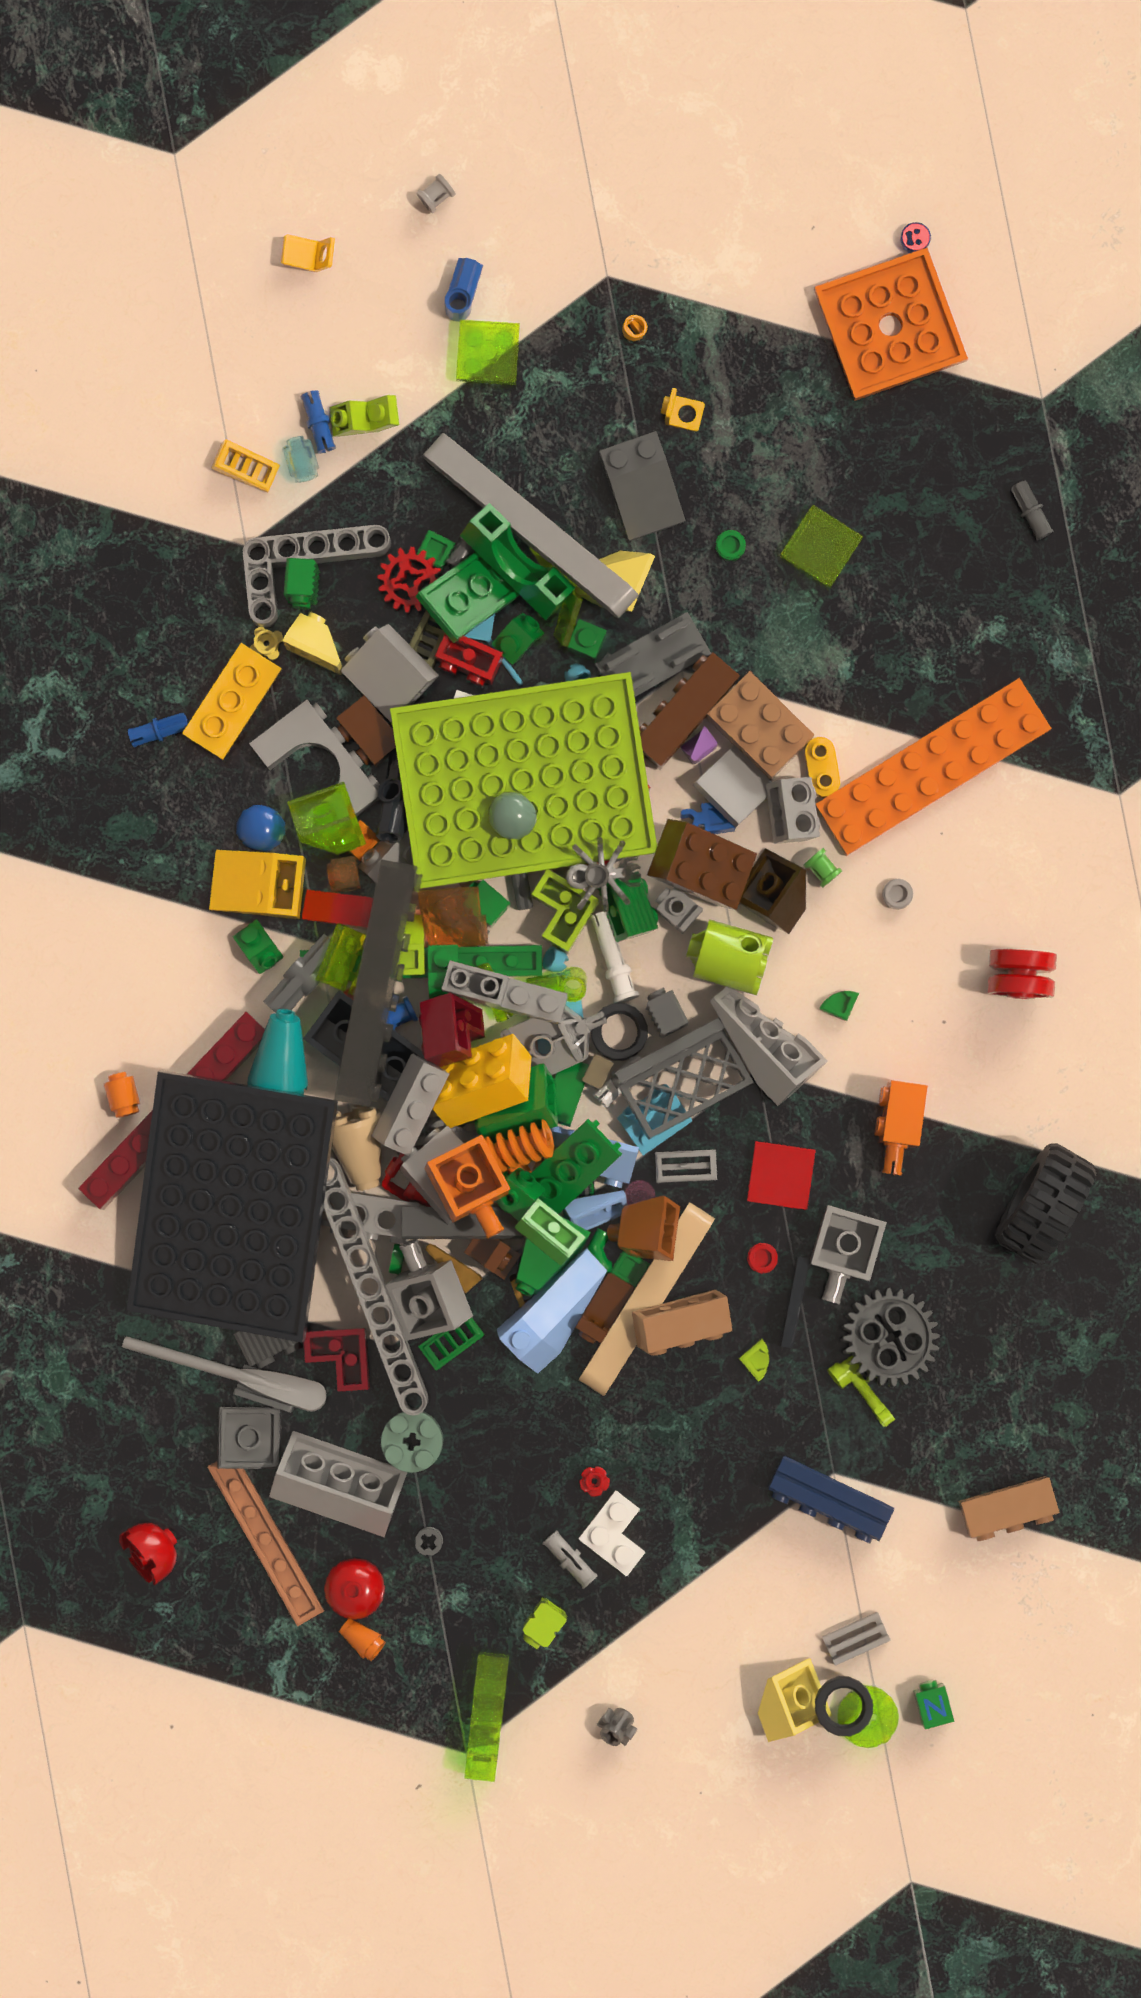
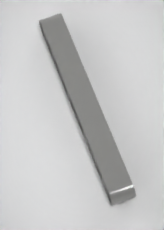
M442 433L423 454L424 459L482 508L490 503L511 523V531L615 617L620 618L639 596L626 581L446 434Z
M330 1158L329 1164L334 1168L335 1173L332 1179L327 1180L324 1200L326 1215L400 1408L407 1415H418L427 1406L428 1393L385 1287L386 1283L342 1168L337 1160ZM333 1192H339L344 1195L346 1201L344 1207L334 1208L330 1204L329 1198ZM343 1221H351L355 1224L356 1234L354 1236L347 1237L342 1234L340 1226ZM357 1249L363 1250L367 1254L366 1264L356 1265L351 1259L352 1252ZM372 1278L376 1280L378 1291L374 1294L366 1293L362 1288L364 1279ZM376 1307L386 1308L389 1312V1320L386 1322L375 1320L373 1310ZM389 1335L396 1336L400 1341V1348L395 1351L388 1350L384 1345V1338ZM399 1364H406L411 1369V1376L407 1379H400L395 1374V1367ZM413 1392L419 1394L422 1398V1405L416 1408L410 1407L405 1399L407 1394Z

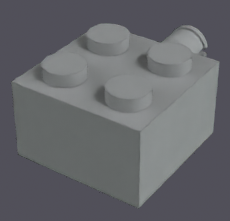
M826 1205L809 1262L811 1265L827 1269L829 1273L822 1300L840 1304L847 1278L850 1279L851 1276L870 1281L887 1222Z
M418 1239L408 1241L399 1246L409 1270L402 1272L385 1284L407 1341L455 1330L473 1317L452 1260L433 1265L426 1264L418 1244Z

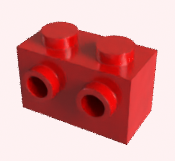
M445 633L435 658L440 663L439 668L452 674L460 671L468 675V681L483 686L484 683L492 684L503 660V653L466 636L453 643Z

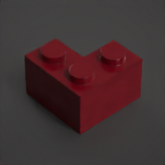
M452 993L420 1002L421 1014L419 1015V1023L422 1027L423 1035L421 1048L425 1059L443 1067L472 1058L471 1042L485 1038L483 1010Z
M366 1328L306 1331V1339L304 1341L305 1363L336 1361L337 1392L370 1389Z

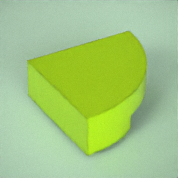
M763 1339L739 1358L758 1382L764 1377L769 1366V1352Z

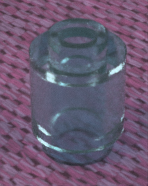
M303 436L288 439L286 441L287 445L282 450L290 476L294 477L296 483L306 482L318 477L317 469H319V465L311 440H304Z

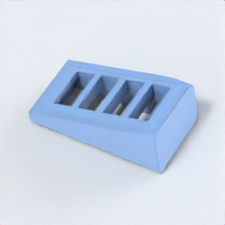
M622 1190L574 1199L563 1210L564 1218L585 1230H589L620 1217L622 1209L627 1205L626 1194Z

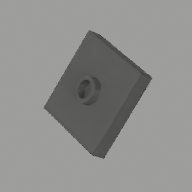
M218 1407L217 1469H278L280 1409Z

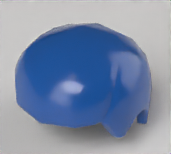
M253 805L242 811L236 822V834L239 840L248 848L266 852L281 843L285 835V822L275 809L265 805Z

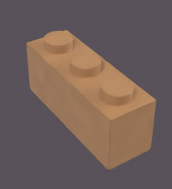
M717 1290L632 1312L637 1347L650 1355L664 1354L668 1348L676 1346L679 1348L690 1347L695 1344V1341L702 1339L716 1340L723 1337L724 1333L732 1331L728 1298Z
M1047 1476L958 1501L968 1536L970 1538L976 1537L977 1541L991 1539L995 1537V1531L1006 1529L1007 1533L1024 1529L1023 1523L1035 1520L1036 1525L1053 1521V1515L1060 1513L1050 1478Z

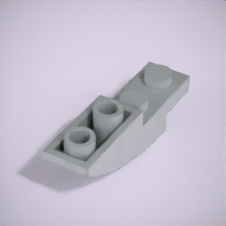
M449 961L442 986V991L452 993L467 1000L532 1019L534 1017L556 1024H561L568 999V993L511 979L507 975L454 961Z

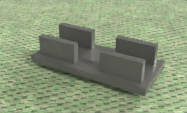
M686 612L594 665L601 676L631 672L634 697L696 663L702 655L707 657L711 652L689 613Z

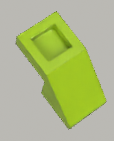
M385 395L368 402L349 400L330 407L333 437L380 432L400 425L396 395Z
M424 915L394 916L393 950L395 976L425 975Z

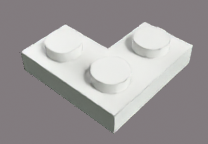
M615 1490L579 1537V1540L625 1576H628L645 1554V1551L623 1535L622 1532L640 1508Z

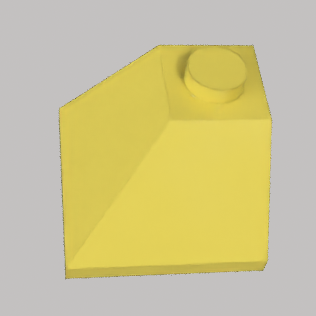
M620 550L599 560L639 594L655 556L649 553ZM576 587L575 594L604 608L581 588ZM637 598L626 611L632 612Z
M309 612L308 616L300 613L283 639L286 649L341 675L342 672L340 670L343 667L330 630L324 624L326 620L312 612Z
M810 1658L767 1679L758 1716L768 1742L795 1736L819 1723L815 1713V1698L821 1685ZM826 1701V1712L830 1717L832 1714Z

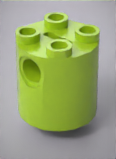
M709 919L706 930L698 934L692 933L686 957H689L695 966L693 978L757 996L773 937Z

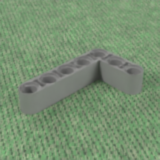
M369 525L249 539L243 547L248 609L253 623L265 629L272 627L276 623L278 609L273 568L286 567L287 558L314 559L316 563L380 557L385 555L391 547L388 531L380 525ZM375 534H380L384 536L385 542L381 547L375 548L370 546L369 539ZM349 537L354 539L355 546L349 551L340 549L339 543L343 538ZM314 541L325 543L324 551L319 554L311 553L309 546ZM284 544H292L295 546V552L290 557H283L279 554L280 548ZM255 547L265 549V555L260 560H253L249 557L251 550ZM257 577H266L268 585L265 589L256 590L253 588V581ZM268 606L271 608L270 617L265 620L256 618V611L259 607Z

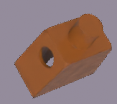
M659 1196L626 1205L622 1209L620 1223L608 1226V1238L611 1242H617L618 1248L633 1257L673 1261L680 1206L666 1196Z

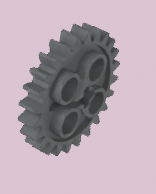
M887 1288L884 1290L883 1297L878 1290L872 1292V1299L868 1295L861 1297L863 1305L857 1302L852 1305L856 1314L849 1312L845 1315L851 1324H844L841 1329L849 1332V1334L841 1338L840 1341L849 1343V1347L842 1352L843 1354H852L853 1358L848 1362V1365L856 1363L859 1365L856 1371L857 1375L867 1372L866 1382H870L876 1377L878 1387L883 1386L885 1381L888 1380L889 1387L893 1388L896 1387L897 1379L902 1386L908 1384V1376L913 1381L919 1379L917 1370L923 1374L928 1372L924 1362H935L934 1357L929 1353L939 1350V1347L932 1344V1341L939 1338L940 1335L931 1332V1329L937 1326L938 1323L928 1322L927 1320L933 1312L927 1311L923 1313L921 1311L925 1303L924 1301L915 1305L913 1303L914 1294L904 1299L902 1289L898 1290L895 1296H893L891 1289ZM890 1310H895L899 1313V1325H895L889 1320L888 1313ZM875 1315H879L880 1322L875 1319ZM865 1325L871 1326L875 1330L876 1337L874 1340H869L864 1336L863 1329ZM893 1333L895 1339L887 1343L885 1338L888 1334ZM906 1336H912L916 1340L917 1347L915 1351L906 1347ZM882 1351L891 1355V1366H885L881 1363L880 1354ZM900 1353L905 1356V1361L900 1359Z

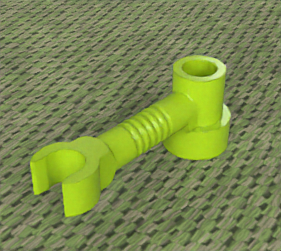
M852 1355L839 1364L837 1362L827 1369L834 1382L841 1389L849 1383H853L883 1427L888 1426L895 1420L890 1411L873 1393V1390H871L863 1376L856 1374L859 1365L857 1363L848 1365V1362L853 1358Z

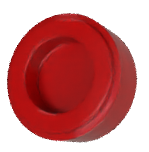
M758 1243L749 1250L747 1261L750 1268L755 1272L768 1273L775 1268L778 1262V1255L771 1245Z

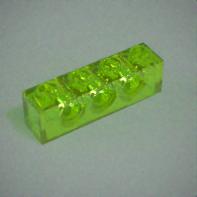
M479 1652L464 1779L495 1782L509 1655Z

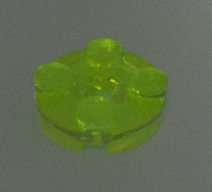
M864 1685L873 1700V1714L876 1715V1720H871L870 1725H867L860 1733L845 1736V1738L854 1745L872 1748L891 1739L898 1725L899 1714L892 1697L883 1689L873 1685ZM853 1690L848 1692L838 1705V1724L854 1722L862 1711L861 1699Z

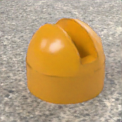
M638 315L627 317L622 326V333L629 341L635 342L642 339L647 331L646 321ZM629 324L632 330L636 333V335H634L633 332L629 329Z

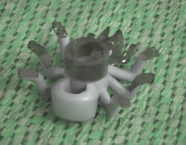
M601 837L597 838L599 862H594L576 844L572 846V849L588 864H576L570 867L566 874L568 884L575 889H584L590 885V888L577 906L579 910L583 909L595 889L601 887L603 911L608 912L607 882L626 905L630 904V900L614 880L619 878L629 887H639V882L631 883L628 880H636L641 877V874L633 873L634 870L640 869L641 866L635 863L627 864L628 861L638 860V856L625 858L618 868L613 867L618 855L625 846L624 841H620L607 866L604 863L603 839Z

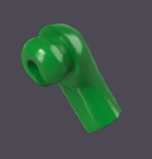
M597 1228L587 1249L607 1269L606 1274H608L612 1269V1262L607 1259L603 1249L609 1238L607 1232Z

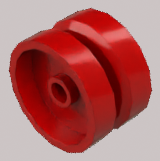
M990 950L989 966L994 970L1008 972V974H994L989 977L987 993L1015 999L1053 998L1055 994V981L1049 977L1036 975L1037 973H1051L1056 970L1057 954L1034 950Z

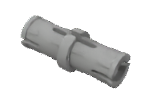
M557 1530L543 1542V1545L561 1562L559 1566L563 1570L566 1568L582 1585L583 1589L598 1576L579 1556L581 1553L578 1549L574 1551Z

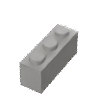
M411 1054L374 1129L372 1137L382 1145L409 1156L449 1073L438 1065Z

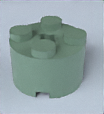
M404 1412L397 1414L386 1424L381 1437V1447L386 1460L396 1469L410 1473L423 1471L430 1467L441 1454L444 1442L439 1424L426 1412L414 1416L407 1415ZM411 1433H415L416 1439L421 1440V1444L416 1445L414 1449H409V1444L404 1442V1438H408Z

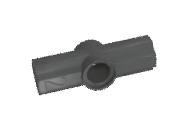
M323 934L304 957H299L283 975L284 979L263 1002L275 1013L279 1009L292 1010L303 996H308L324 978L323 974L344 951Z

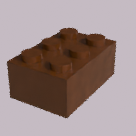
M667 819L647 876L716 906L737 910L757 853L688 822Z

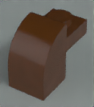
M472 1239L464 1251L465 1254L503 1280L521 1256L520 1253L499 1239Z

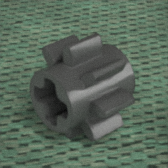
M608 1708L597 1723V1726L602 1728L600 1731L601 1738L611 1746H618L620 1743L626 1746L637 1731V1728L632 1726L634 1723L633 1715L623 1708H616L614 1711Z

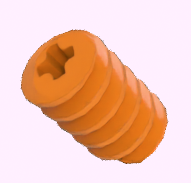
M544 1119L542 1120V1129L540 1130L535 1122L530 1124V1133L526 1131L524 1126H520L519 1136H516L514 1131L510 1129L508 1130L507 1140L504 1139L501 1133L496 1134V1143H493L489 1136L485 1137V1141L501 1172L507 1171L508 1166L515 1169L519 1166V1163L525 1166L530 1163L531 1159L534 1162H538L542 1159V1156L547 1159L553 1156V1135L548 1123Z

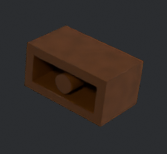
M365 695L336 718L340 724L337 727L338 731L347 742L352 739L357 744L359 749L355 752L366 765L371 762L376 768L393 754V751H396L393 729Z

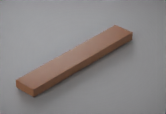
M217 1461L209 1465L210 1473L297 1627L324 1612V1608L246 1470L217 1469Z

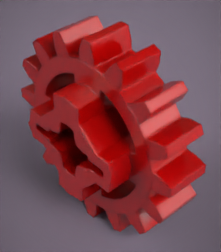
M410 547L409 554H405L404 550L399 548L398 557L395 558L391 554L387 555L391 561L389 565L381 563L380 566L386 571L385 574L377 575V579L384 581V585L378 589L380 592H388L384 598L386 602L395 600L393 608L396 610L401 605H404L406 613H410L412 606H415L420 612L422 611V604L418 601L416 595L420 592L424 582L430 580V584L437 580L436 575L440 574L442 570L441 568L432 567L436 562L434 557L428 560L425 559L427 556L425 550L416 555L415 547ZM410 560L423 563L426 569L417 570L413 568ZM399 564L400 571L397 577L391 579L394 568ZM408 572L413 576H419L414 581L412 588L408 584H402L403 580L407 579L406 574ZM404 590L408 592L410 600L398 597L394 591Z

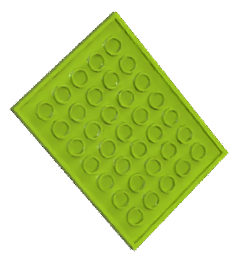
M631 672L390 708L417 889L562 868L576 864H587L572 849L574 845H577L594 862H599L598 844L603 845L604 861L610 860L613 852L619 845L623 849L617 859L655 853L657 842ZM504 792H517L524 795L536 810L537 818L534 828L530 834L519 840L502 837L493 829L489 822V807L494 798Z

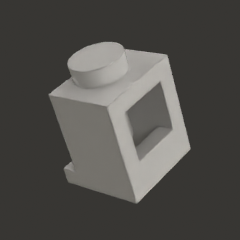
M666 888L655 900L659 904L656 908L657 913L682 934L703 912L702 907L698 906L677 888H674L672 891ZM674 902H680L683 905L681 912L676 913L672 910L671 906Z

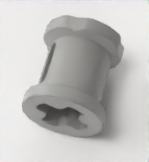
M438 174L436 180L426 189L416 192L418 198L432 214L436 211V207L446 198L456 195L453 188L441 174Z

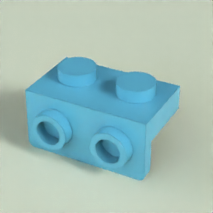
M654 1089L650 1104L666 1109L670 1093ZM674 1095L671 1110L683 1114L686 1110L677 1096ZM647 1097L641 1101L646 1103ZM629 1106L617 1117L636 1147H639L642 1155H645L692 1122V1119L688 1118L648 1140ZM639 1106L641 1112L643 1113L644 1107ZM648 1109L646 1120L653 1130L662 1125L665 1114ZM669 1115L668 1121H670V1120H672V1119H674V1118H676V1117Z

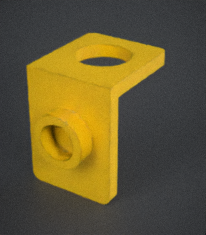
M287 234L283 238L281 263L313 272L331 268L335 238L329 237L321 241H314ZM327 247L326 258L323 261V253L325 248Z
M672 388L671 396L664 397L661 414L666 415L665 425L697 432L700 427L705 404L700 401L676 396L677 389ZM683 406L694 408L696 417L693 421L686 423L680 420L678 412Z

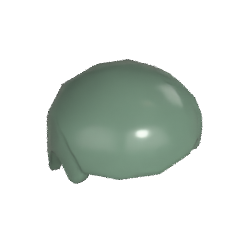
M504 792L494 798L489 807L490 825L499 835L506 839L519 840L530 834L536 824L537 816L533 804L520 793Z

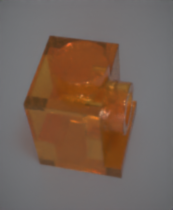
M355 856L333 859L331 863L327 864L328 881L332 893L362 889Z

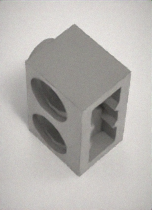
M812 777L780 779L766 784L774 844L802 842L820 837V820L816 811V790L812 783ZM792 791L795 795V800L792 797ZM796 821L799 824V830L796 827Z

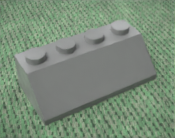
M293 1431L275 1474L269 1497L385 1537L407 1472L398 1470L392 1465Z

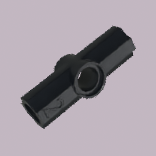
M393 751V754L389 757L386 780L378 788V797L382 802L376 837L389 843H399L404 836L406 811L397 752Z

